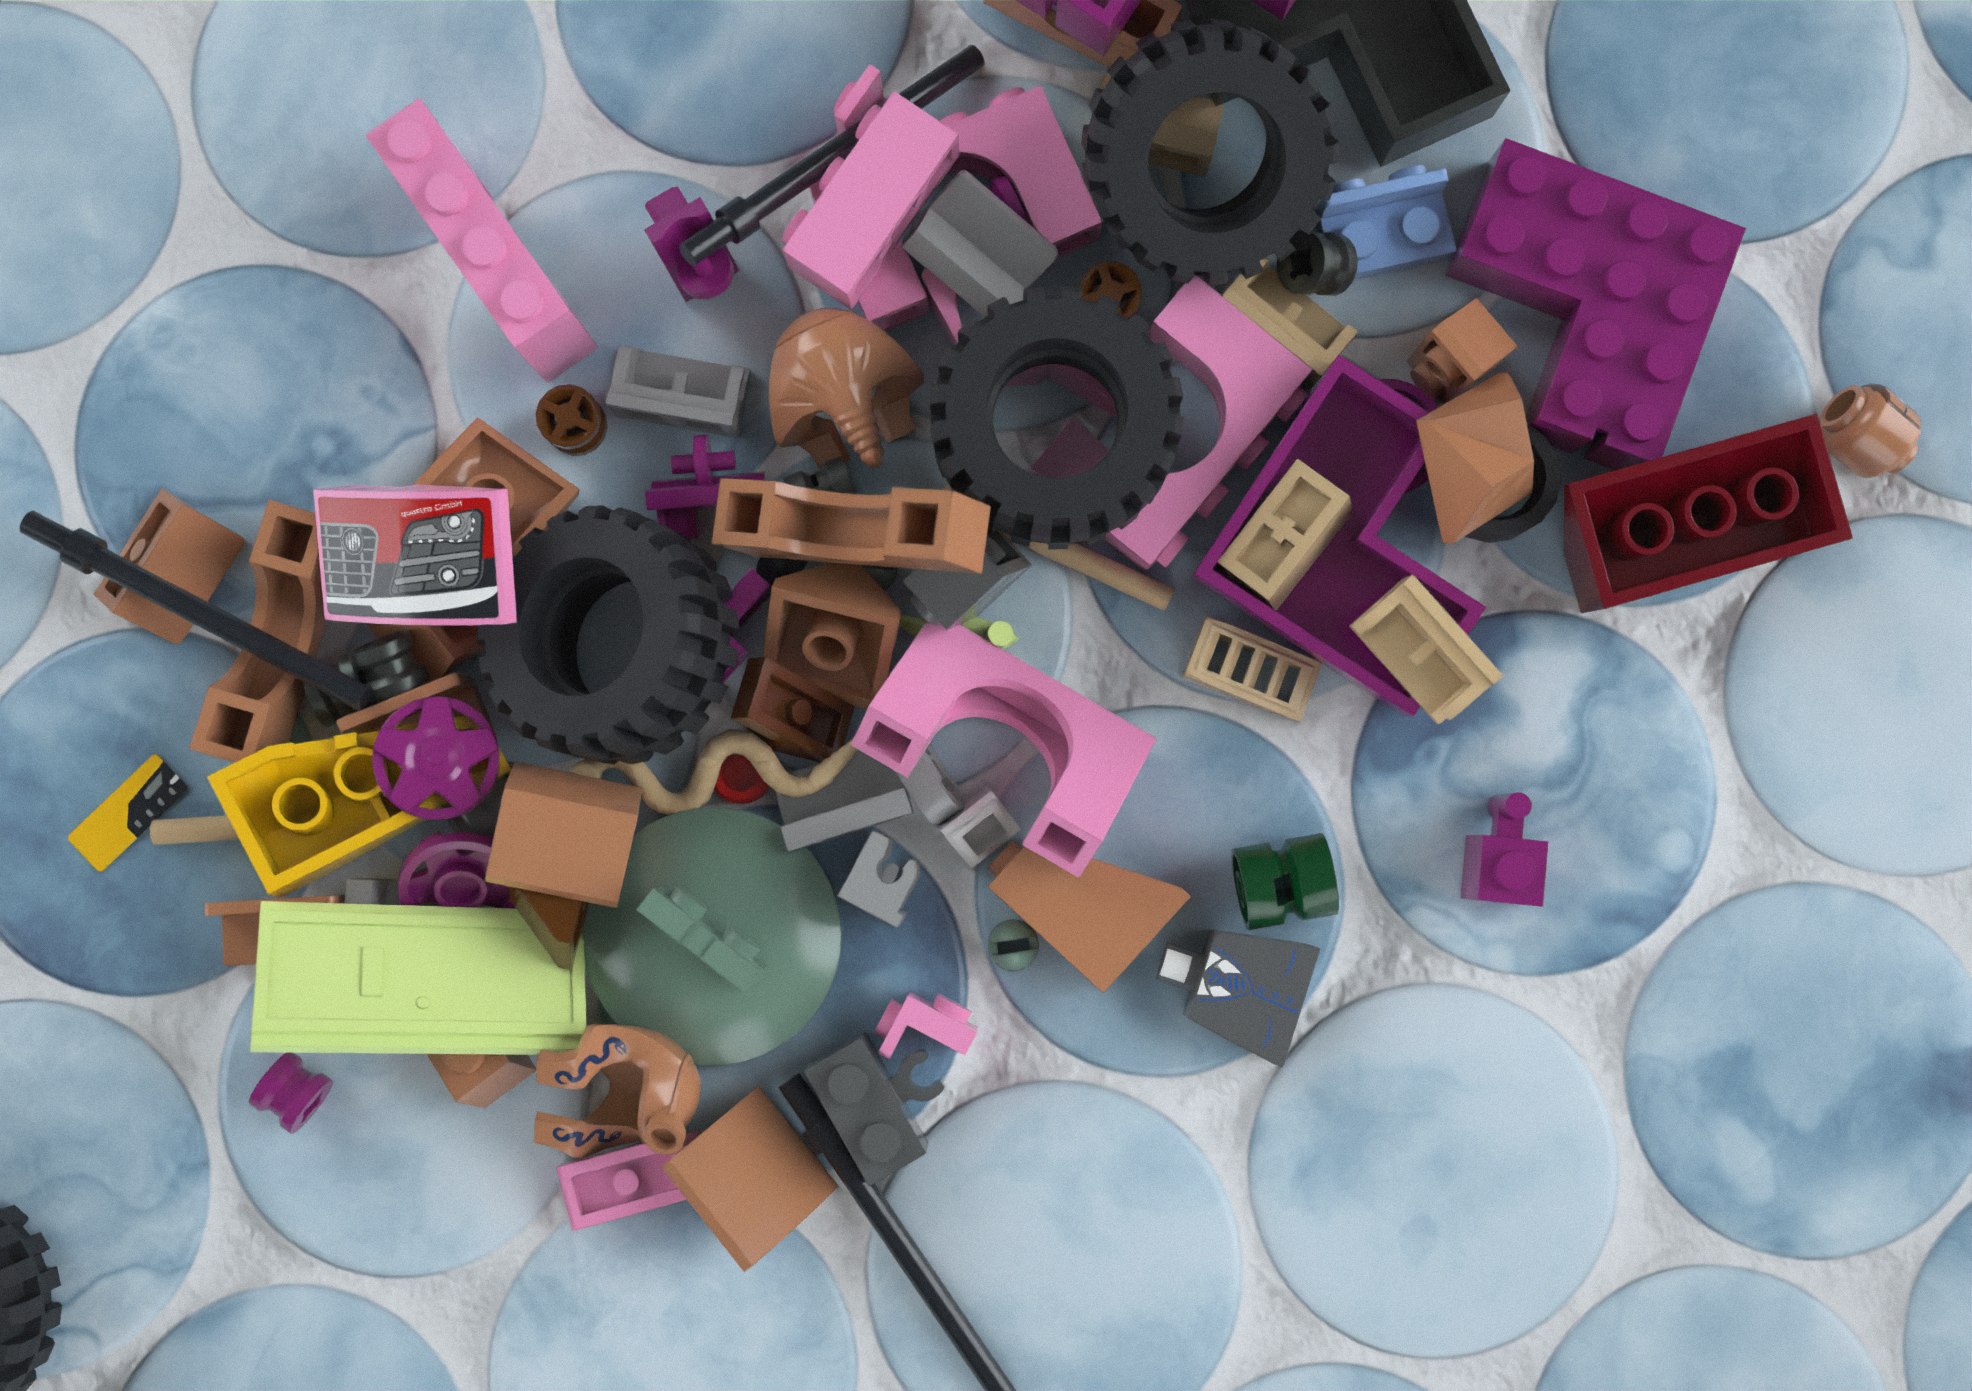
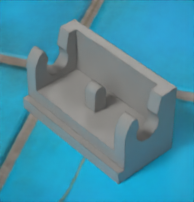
M619 346L610 390L607 393L605 404L616 417L739 438L751 370L742 366H727L642 351L634 347Z
M872 831L838 897L898 927L903 923L908 913L903 907L919 879L920 862L917 859L909 860L903 867L901 878L894 882L899 872L897 864H888L883 872V864L891 856L894 839L880 832Z

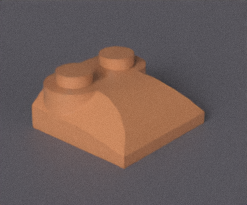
M478 417L413 484L508 489L512 555L514 556L522 549V546L519 544L520 539L535 527L544 531L548 530L547 521L551 517L565 512L579 496L580 490Z

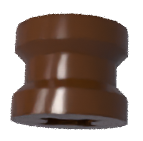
M1115 261L1101 262L1088 270L1083 276L1079 287L1083 288L1081 299L1098 303L1101 294H1104L1119 302L1121 301L1118 313L1127 319H1130L1138 312L1142 298L1141 282L1136 273L1125 264Z
M571 384L556 386L547 391L538 403L535 413L537 427L542 436L560 452L571 456L587 455L596 450L605 440L608 430L607 416L601 405L582 387ZM576 427L580 428L576 431L569 432L568 436H566L568 430H572Z

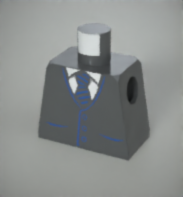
M1210 929L1202 953L1167 943L1158 967L1156 979L1190 990L1183 1015L1188 1019L1270 1063L1284 1067L1321 948L1302 942Z

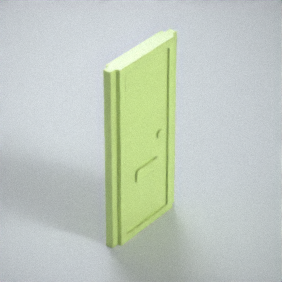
M261 901L250 1052L539 1055L541 1050L562 1053L578 1049L586 1030L584 924L573 968L568 970L559 968L517 909Z

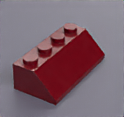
M1818 414L1564 485V556L1581 613L1607 609L1853 539Z

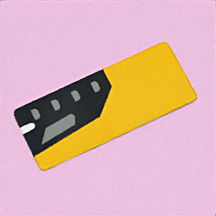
M154 754L68 835V840L98 872H102L151 826L153 820H157L187 791L188 787L158 755Z

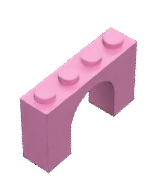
M1041 85L1026 92L1021 87L1007 90L996 96L990 102V107L970 116H967L965 112H957L939 120L959 134V157L947 174L966 170L969 173L984 176L990 180L1001 175L1006 176L1022 205L1028 224L1057 248L1058 254L1056 258L1099 240L1102 220ZM821 179L809 187L813 204L822 194V191L819 190ZM902 239L857 302L862 316L880 327L883 331H888L929 313L927 296L907 251L902 248Z
M420 98L365 135L513 347L547 383L599 348L493 201L494 198L460 150Z
M1194 273L1189 284L1185 283L1153 321L1149 338L1155 343L1164 342L1170 355L1207 386L1218 409L1219 434L1214 449L1202 461L1186 470L1167 474L1161 489L1151 504H1147L1133 522L1122 530L1118 527L1106 534L1104 540L1145 574L1156 561L1165 568L1171 563L1190 539L1181 532L1196 512L1204 519L1210 516L1230 491L1221 483L1236 464L1247 471L1270 443L1269 440L1261 435L1276 416L1284 423H1287L1310 394L1301 386L1313 369ZM1071 419L1034 463L1030 473L1048 478L1077 476L1096 466L1110 449Z
M926 621L868 706L851 746L908 778L934 736L948 723L962 718L980 717L993 719L1015 728L1031 740L1039 749L1047 763L1051 778L1050 793L1047 801L1022 845L1079 878L1104 840L1157 738L998 646L993 645L959 624L946 630L941 623L935 626Z

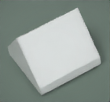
M986 785L964 802L963 810L937 825L970 868L975 867L1021 830L995 794Z

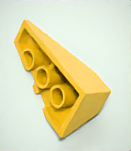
M467 716L454 717L456 727L459 730L480 729ZM418 723L402 725L396 729L414 730L417 728ZM379 731L361 734L356 732L336 735L334 738L297 744L290 742L271 745L207 776L269 895L282 898L341 868L426 820L412 816L396 807L380 789L373 769V748ZM501 749L500 769L496 780L511 771ZM489 757L471 768V775L477 789L486 775ZM385 758L388 778L392 786L395 787L401 774V767ZM440 794L431 795L419 805V807L427 809H443L451 806Z

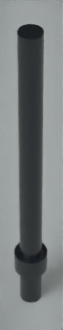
M969 45L900 92L899 95L920 109H923L981 69L985 64L984 57L976 46ZM861 120L746 199L737 196L716 210V219L679 244L680 252L690 265L696 266L730 241L739 244L760 229L759 221L819 181L829 165L837 157L840 156L846 160L859 141L855 134Z
M36 511L28 512L20 523V533L60 553L61 562L84 574L96 572L358 711H361L369 702L373 692L371 687L108 550L107 542L82 528L72 531Z
M797 1073L778 1088L805 1126L806 1130L802 1133L803 1137L816 1155L824 1154L984 1391H1016L876 1184L868 1186L832 1120L801 1074Z

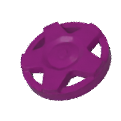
M440 696L426 697L414 700L400 707L383 724L373 748V769L380 789L396 807L421 819L446 820L471 811L487 797L498 777L500 748L492 727L476 709L453 698ZM453 710L470 718L480 729L463 731L457 729ZM421 711L416 729H396L405 719ZM489 757L486 775L477 789L471 775V768ZM385 758L401 767V774L395 787L392 786L388 778ZM440 794L452 807L427 809L419 807V805L431 795Z
M439 831L420 840V844L406 856L400 867L398 896L401 905L422 906L419 902H435L439 906L478 907L486 905L496 908L516 909L509 897L508 886L485 882L494 835L487 837L469 832L443 834ZM425 861L427 868L414 872Z

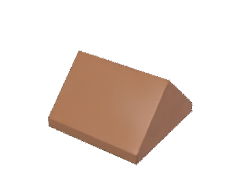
M514 761L504 787L485 882L617 908L638 819L643 788Z

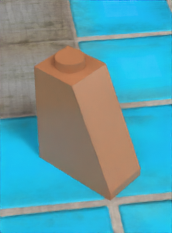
M1014 840L987 867L996 876L988 887L1103 993L1191 897L1181 887L1091 858L1078 878L1024 846L1022 848Z

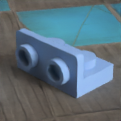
M1424 165L1410 166L1390 174L1388 177L1389 181L1365 185L1363 179L1347 180L1334 186L1330 200L1324 201L1321 199L1315 210L1316 214L1321 218L1316 225L1317 230L1320 234L1323 232L1341 233L1351 240L1358 257L1357 273L1354 280L1453 257L1457 250L1442 194L1443 189L1449 182L1445 168L1427 172Z

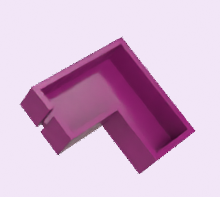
M1505 138L1486 165L1457 242V252L1451 258L1445 276L1561 319L1526 413V423L1546 436L1552 447L1571 454L1593 440L1596 431L1605 434L1587 447L1584 459L1613 470H1618L1663 457L1746 228Z
M1338 354L1191 578L1402 716L1414 717L1421 706L1349 625L1399 581L1411 575L1418 579L1467 635L1486 609V606L1376 536L1425 462L1416 421L1429 414V412ZM1299 459L1348 494L1354 512L1281 606L1275 611L1261 602L1257 595L1245 585L1236 583L1217 561L1294 462Z

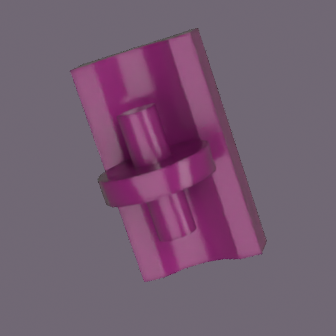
M676 186L647 201L644 206L654 224L645 228L644 231L685 302L693 298L710 299L723 293L732 282L733 275L740 272L727 246L724 245L696 266L690 265L679 249L681 242L714 221L702 199L699 197L688 204L680 189Z
M707 434L694 435L693 454L671 456V470L673 475L695 473L696 477L653 480L651 482V489L645 491L647 511L657 510V518L660 524L690 539L697 538L700 535L697 506L717 505L721 478L766 481L765 471L714 475V471L736 469L735 451L712 452L710 439Z

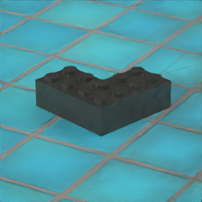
M1174 0L1183 5L1179 22L1190 20L1196 26L1207 25L1209 19L1228 20L1234 26L1245 28L1246 25L1265 33L1278 44H1281L1296 56L1295 58L1305 67L1328 57L1380 167L1492 118L1511 91L1467 0H1295L1283 20L1251 0ZM1225 92L1209 93L1215 107L1238 97Z

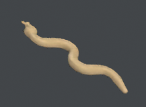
M728 729L708 739L697 757L689 785L682 792L672 793L664 789L644 762L628 764L618 761L613 765L585 759L575 764L568 772L601 779L602 772L606 769H619L625 774L632 786L643 788L641 799L650 809L657 811L658 814L661 813L668 816L680 811L701 808L711 798L721 765L730 755L739 754L745 756L752 763L763 781L778 794L802 798L815 794L822 788L829 786L834 777L847 765V762L852 759L858 749L851 746L853 741L851 739L846 745L840 747L838 751L832 753L829 758L824 759L821 764L816 765L809 775L795 777L787 773L771 747L753 732Z

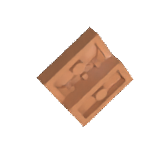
M757 1086L661 1166L744 1272L772 1250L839 1187L760 1086Z

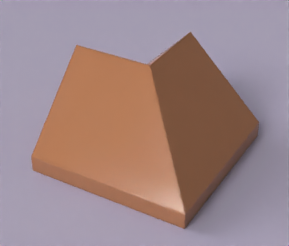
M1509 373L1495 374L1416 421L1443 543H1455L1533 493L1534 459L1522 398Z
M830 562L779 577L774 580L771 589L762 657L769 658L851 705L867 710L889 677L902 611L863 566L859 564Z

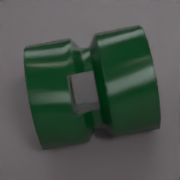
M1323 833L1285 839L1281 850H1275L1269 843L1232 849L1231 860L1234 884L1240 912L1247 930L1284 924L1288 913H1294L1302 921L1338 914L1339 894L1331 852ZM1283 876L1285 889H1275L1273 878Z

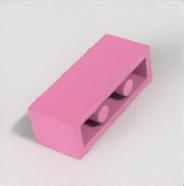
M895 91L892 92L882 108L875 104L867 111L857 128L855 137L859 141L846 160L839 156L829 165L819 184V190L822 191V194L809 212L801 209L796 213L782 237V242L786 244L782 251L788 268L850 310L856 305L959 157V134Z

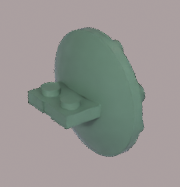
M706 807L680 811L665 816L635 833L617 908L588 902L584 922L583 937L587 970L594 990L609 1016L617 1025L643 1027L665 1034L679 1044L687 1054L690 1053L695 1061V1065L718 1066L744 1062L762 1056L792 1038L815 1015L825 1000L838 969L842 946V923L838 900L826 871L810 849L805 846L793 851H787L780 828L781 825L763 816L732 808Z

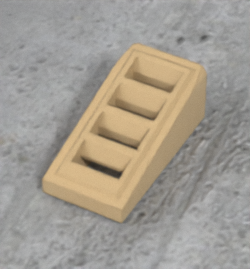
M1206 616L1200 625L1181 679L1300 723L1322 663L1243 629ZM1221 640L1229 643V647L1219 674L1207 669L1217 642ZM1241 649L1253 652L1243 681L1239 683L1231 680V676ZM1266 657L1276 661L1265 693L1255 690L1254 686ZM1290 666L1300 670L1287 703L1277 699V695L1287 668Z

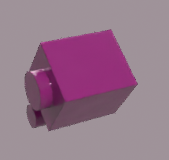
M1517 792L1495 795L1489 800L1487 806L1488 812L1492 816L1491 835H1466L1460 898L1543 907L1549 841L1523 839L1524 817L1532 809L1531 800L1526 794Z

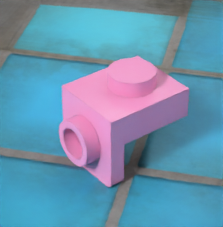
M910 991L903 1005L891 999L874 1034L885 1039L878 1054L887 1059H890L907 1025L966 1055L977 1034L978 1027L967 1022L972 1011L940 994H937L932 1003Z

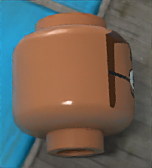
M1871 383L1860 387L1856 385L1846 387L1828 402L1821 414L1820 423L1829 454L1857 476L1874 478L1882 476L1887 472H1899L1910 464L1918 452L1917 441L1921 434V420L1910 406L1886 386Z

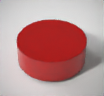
M739 754L730 755L724 760L714 787V791L722 799L735 804L753 803L761 799L770 789V786L763 781L752 763L745 756Z

